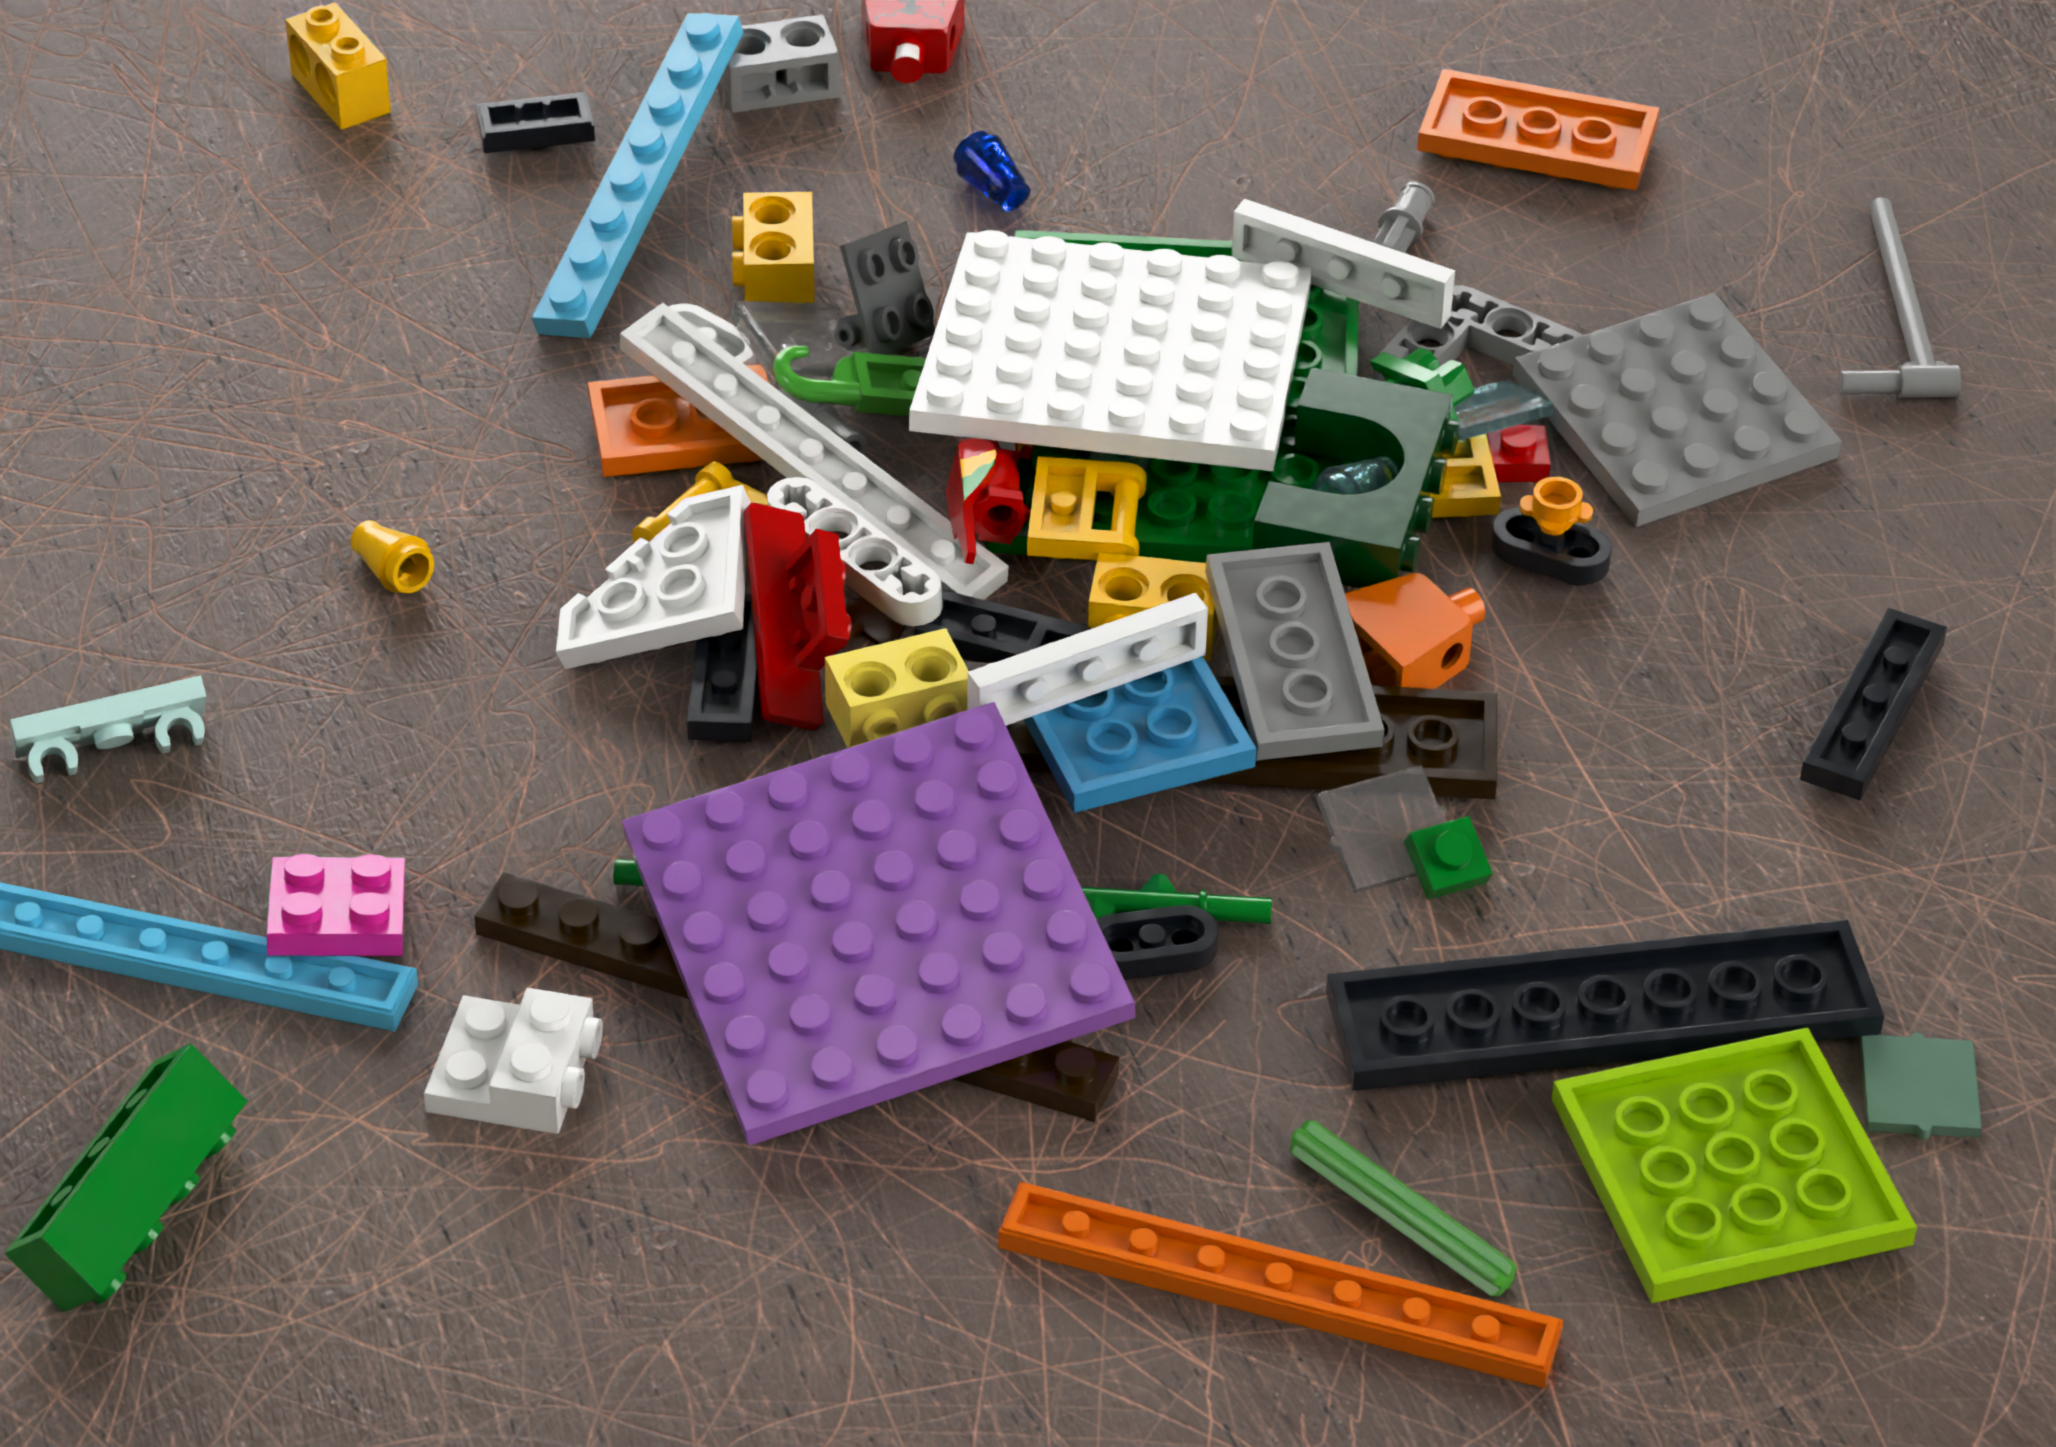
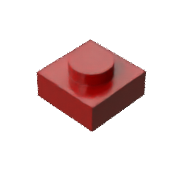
M1511 424L1485 426V434L1498 482H1539L1550 476L1551 461L1545 425Z

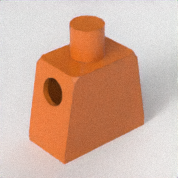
M1415 572L1345 593L1371 685L1438 688L1466 668L1470 659L1473 626L1484 621L1486 616L1484 603L1474 589L1467 587L1447 596L1427 576Z

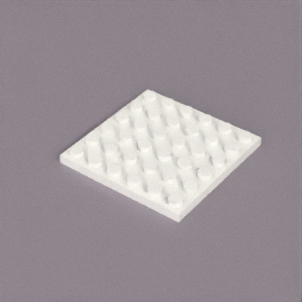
M994 230L979 233L967 232L910 407L909 431L1274 471L1311 289L1312 269L1298 268L1291 263L1275 261L1268 264L1242 262L1227 255L1205 258L1181 255L1170 249H1157L1149 252L1123 249L1121 246L1113 243L1084 245L1065 243L1062 239L1056 237H1040L1037 239L1009 237L1002 232Z

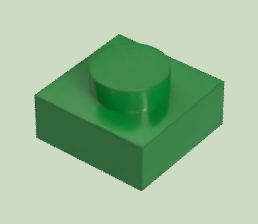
M1469 816L1412 831L1404 841L1427 900L1486 884L1493 874Z

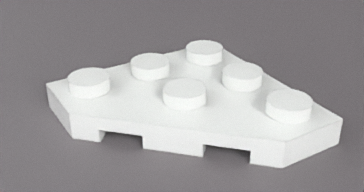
M743 485L684 498L667 513L671 523L650 542L640 537L605 569L609 576L608 580L587 598L579 593L576 594L560 609L556 653L564 669L591 663H601L613 658L649 650H659L666 646L706 637H716L743 629L747 571V546L743 512L751 503Z

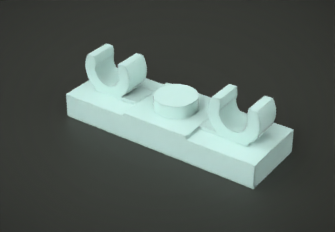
M200 675L10 719V739L15 758L28 756L29 774L35 783H40L44 781L41 761L47 755L55 754L62 757L66 763L68 775H74L78 769V754L73 745L79 744L81 747L95 743L97 749H111L131 742L134 739L133 734L143 732L144 728L156 726L155 743L162 754L170 752L171 743L167 732L175 725L187 727L192 733L194 745H202L205 727L200 715H204L207 697L202 677Z

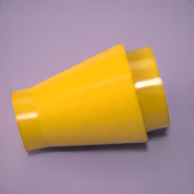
M372 520L364 521L354 529L350 539L352 550L362 557L385 589L393 593H414L428 583L434 571V558L428 544L422 538L383 527Z

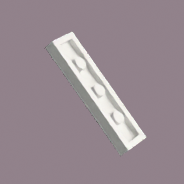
M1246 199L1234 211L1232 257L1261 264L1283 261L1291 263L1298 268L1312 269L1311 285L1439 329L1451 317L1455 270Z
M1193 593L969 671L967 710L995 702L1005 725H1009L1204 656L1206 653L1208 608L1199 596Z

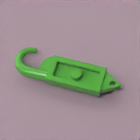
M791 346L781 350L775 357L773 372L777 383L784 391L802 401L854 406L856 412L909 416L910 407L926 358L853 352L852 356L843 357L837 362L831 380L804 378L791 369L790 363L793 360L809 355L808 347Z

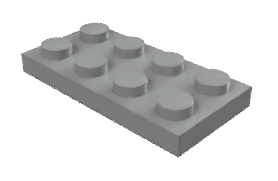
M1330 542L1207 555L1205 572L1248 732L1256 747V761L1382 747L1384 726Z

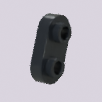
M1519 507L1501 512L1496 517L1493 525V551L1500 559L1514 566H1519L1577 586L1598 582L1609 571L1612 552L1611 542L1605 534L1592 527L1575 523L1561 535H1549L1541 530L1537 520L1532 516L1522 514Z
M1179 905L1106 915L1097 919L1098 925L1124 980L1196 971L1209 965L1217 954V922L1207 911L1195 906Z

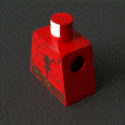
M861 0V22L869 67L876 72H891L892 76L901 83H914L922 77L923 73L942 74L947 72L964 30L965 0Z

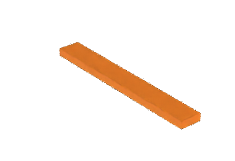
M1021 1181L998 1231V1248L1544 1389L1562 1335L1564 1320Z

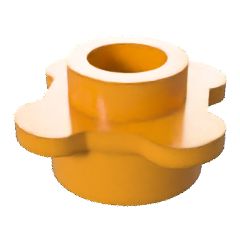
M1563 477L1542 479L1535 485L1533 495L1522 497L1519 505L1520 512L1524 515L1532 516L1537 520L1541 530L1549 535H1561L1570 529L1573 524L1577 522L1587 523L1593 516V507L1589 503L1582 502L1583 493L1580 486L1574 481Z

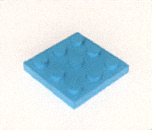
M1203 656L1023 719L1073 813L1255 767L1256 747Z

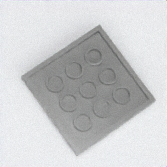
M1715 293L1515 357L1512 375L1635 527L1834 460L1839 455L1841 439Z

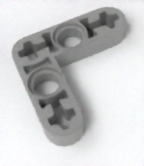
M1454 285L1451 317L1441 329L1411 319L1379 354L1386 352L1403 359L1421 347L1431 351L1438 359L1440 366H1442L1451 359L1455 360L1466 347H1469L1514 366L1515 357L1583 335L1571 328L1476 289L1463 285ZM1500 330H1513L1522 334V336L1504 337L1496 334V332ZM1420 340H1434L1443 345L1440 347H1425L1416 342ZM1374 370V380L1386 381L1382 374Z

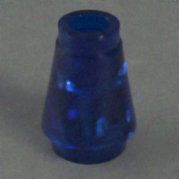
M981 130L971 133L959 143L954 152L953 160L957 165V174L962 179L1000 205L1005 211H1013L1026 202L1030 195V187L1025 183L1023 176L999 136L990 135L987 131Z

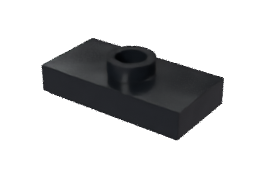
M587 92L476 104L477 123L484 154L521 149L540 150L548 146L595 141V126Z

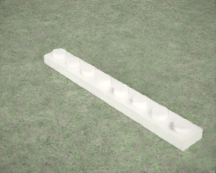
M661 303L620 333V350L786 478H808L819 484L934 570L940 577L942 590L985 600L1008 582L1009 566L977 541H975L976 557L974 564L965 563L958 538H953L951 522L666 304Z

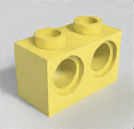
M946 628L825 657L826 706L847 748L966 711L969 671Z

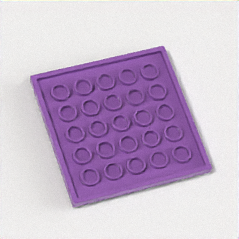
M995 702L622 820L625 839L748 1146L1136 1018L1135 1002Z

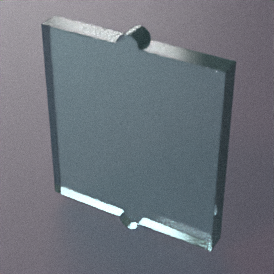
M1510 379L1474 388L1475 394L1454 407L1460 421L1459 440L1554 415L1553 404L1538 396L1535 389L1527 390Z

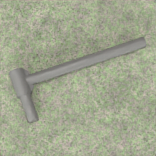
M1876 198L1870 203L1869 211L1910 361H1907L1902 366H1898L1897 370L1840 371L1839 392L1841 395L1897 394L1898 398L1959 397L1961 391L1959 365H1949L1934 359L1892 204L1887 198Z

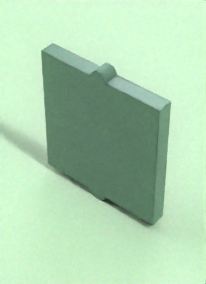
M1918 1032L1912 1033L1911 1037L1861 1036L1860 1052L1866 1131L1916 1134L1922 1140L1928 1139L1930 1135L1980 1138L1982 1125L1973 1041L1924 1038Z

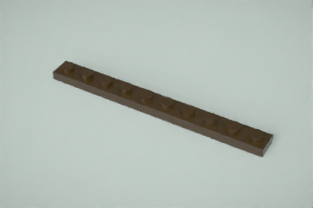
M505 872L502 873L474 915L476 935L689 999L658 919ZM1064 1041L953 1079L1095 1122L1119 1075V1056Z

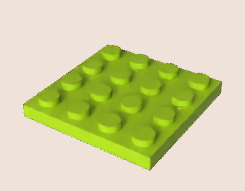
M1808 1027L1553 1082L1551 1100L1651 1304L1913 1246L1917 1226Z

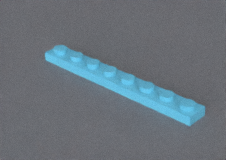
M687 13L532 316L537 334L580 338L592 337L743 35L739 16Z

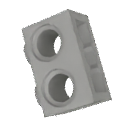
M824 15L742 26L743 35L720 79L731 113L838 98L839 52Z

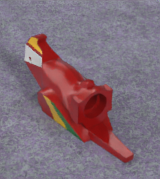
M968 438L958 443L945 496L953 538H958L965 563L974 564L976 557L975 532L977 533L978 540L1011 545L1012 540L1021 531L1024 522L1029 521L1031 511L1023 503V494L1020 491V478L1016 465L1021 458L1031 459L1033 445L978 438Z

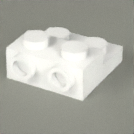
M526 988L519 1005L463 995L424 1092L426 1112L559 1134L567 1109H577L580 1104L585 1081L583 1069L586 1058L595 1059L601 1045L603 1022L602 1019L594 1018L592 998Z

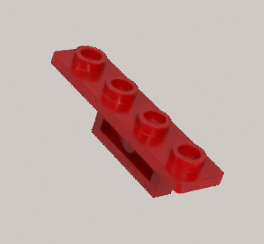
M752 502L743 513L762 717L769 722L815 731L824 722L819 671L825 666V657L835 655L846 646L852 627L850 615L846 613L844 595L846 566L840 556L838 533L815 529L806 539L805 523L802 514Z

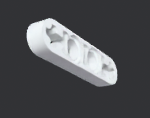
M792 477L778 481L770 487L767 493L768 506L802 514L805 523L806 539L815 529L829 532L840 531L849 534L846 538L839 540L841 560L846 566L845 584L889 618L902 625L920 626L934 621L941 614L943 609L942 587L938 574L819 484L808 478ZM871 561H882L889 564L880 570H864L859 567L863 563Z

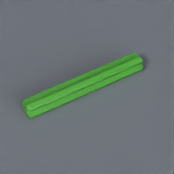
M1307 1120L1300 1128L1293 1132L1290 1138L1292 1140L1290 1146L1291 1154L1490 1297H1499L1506 1289L1511 1287L1515 1280L1514 1275L1517 1269L1515 1262L1315 1120Z

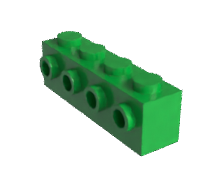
M192 1043L154 1060L4 1254L62 1312L89 1301L96 1305L104 1302L125 1281L127 1274L122 1268L132 1254L136 1255L146 1249L163 1230L164 1224L159 1220L169 1206H173L184 1199L198 1184L200 1175L196 1172V1169L202 1161L220 1151L234 1136L236 1128L231 1123L248 1101Z

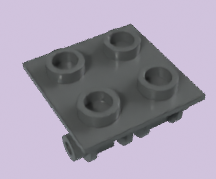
M907 221L840 246L858 313L844 316L837 322L834 330V339L839 346L850 351L867 348L868 353L888 355L934 335L936 330L933 322L934 310L925 292L918 265V249L915 242L911 239Z

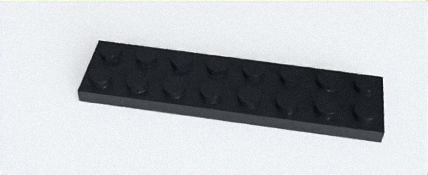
M1848 920L1327 974L1326 984L1328 1002L1353 1091L1664 1058L1807 1027L1815 1041L1881 1034L1884 1021V1013Z

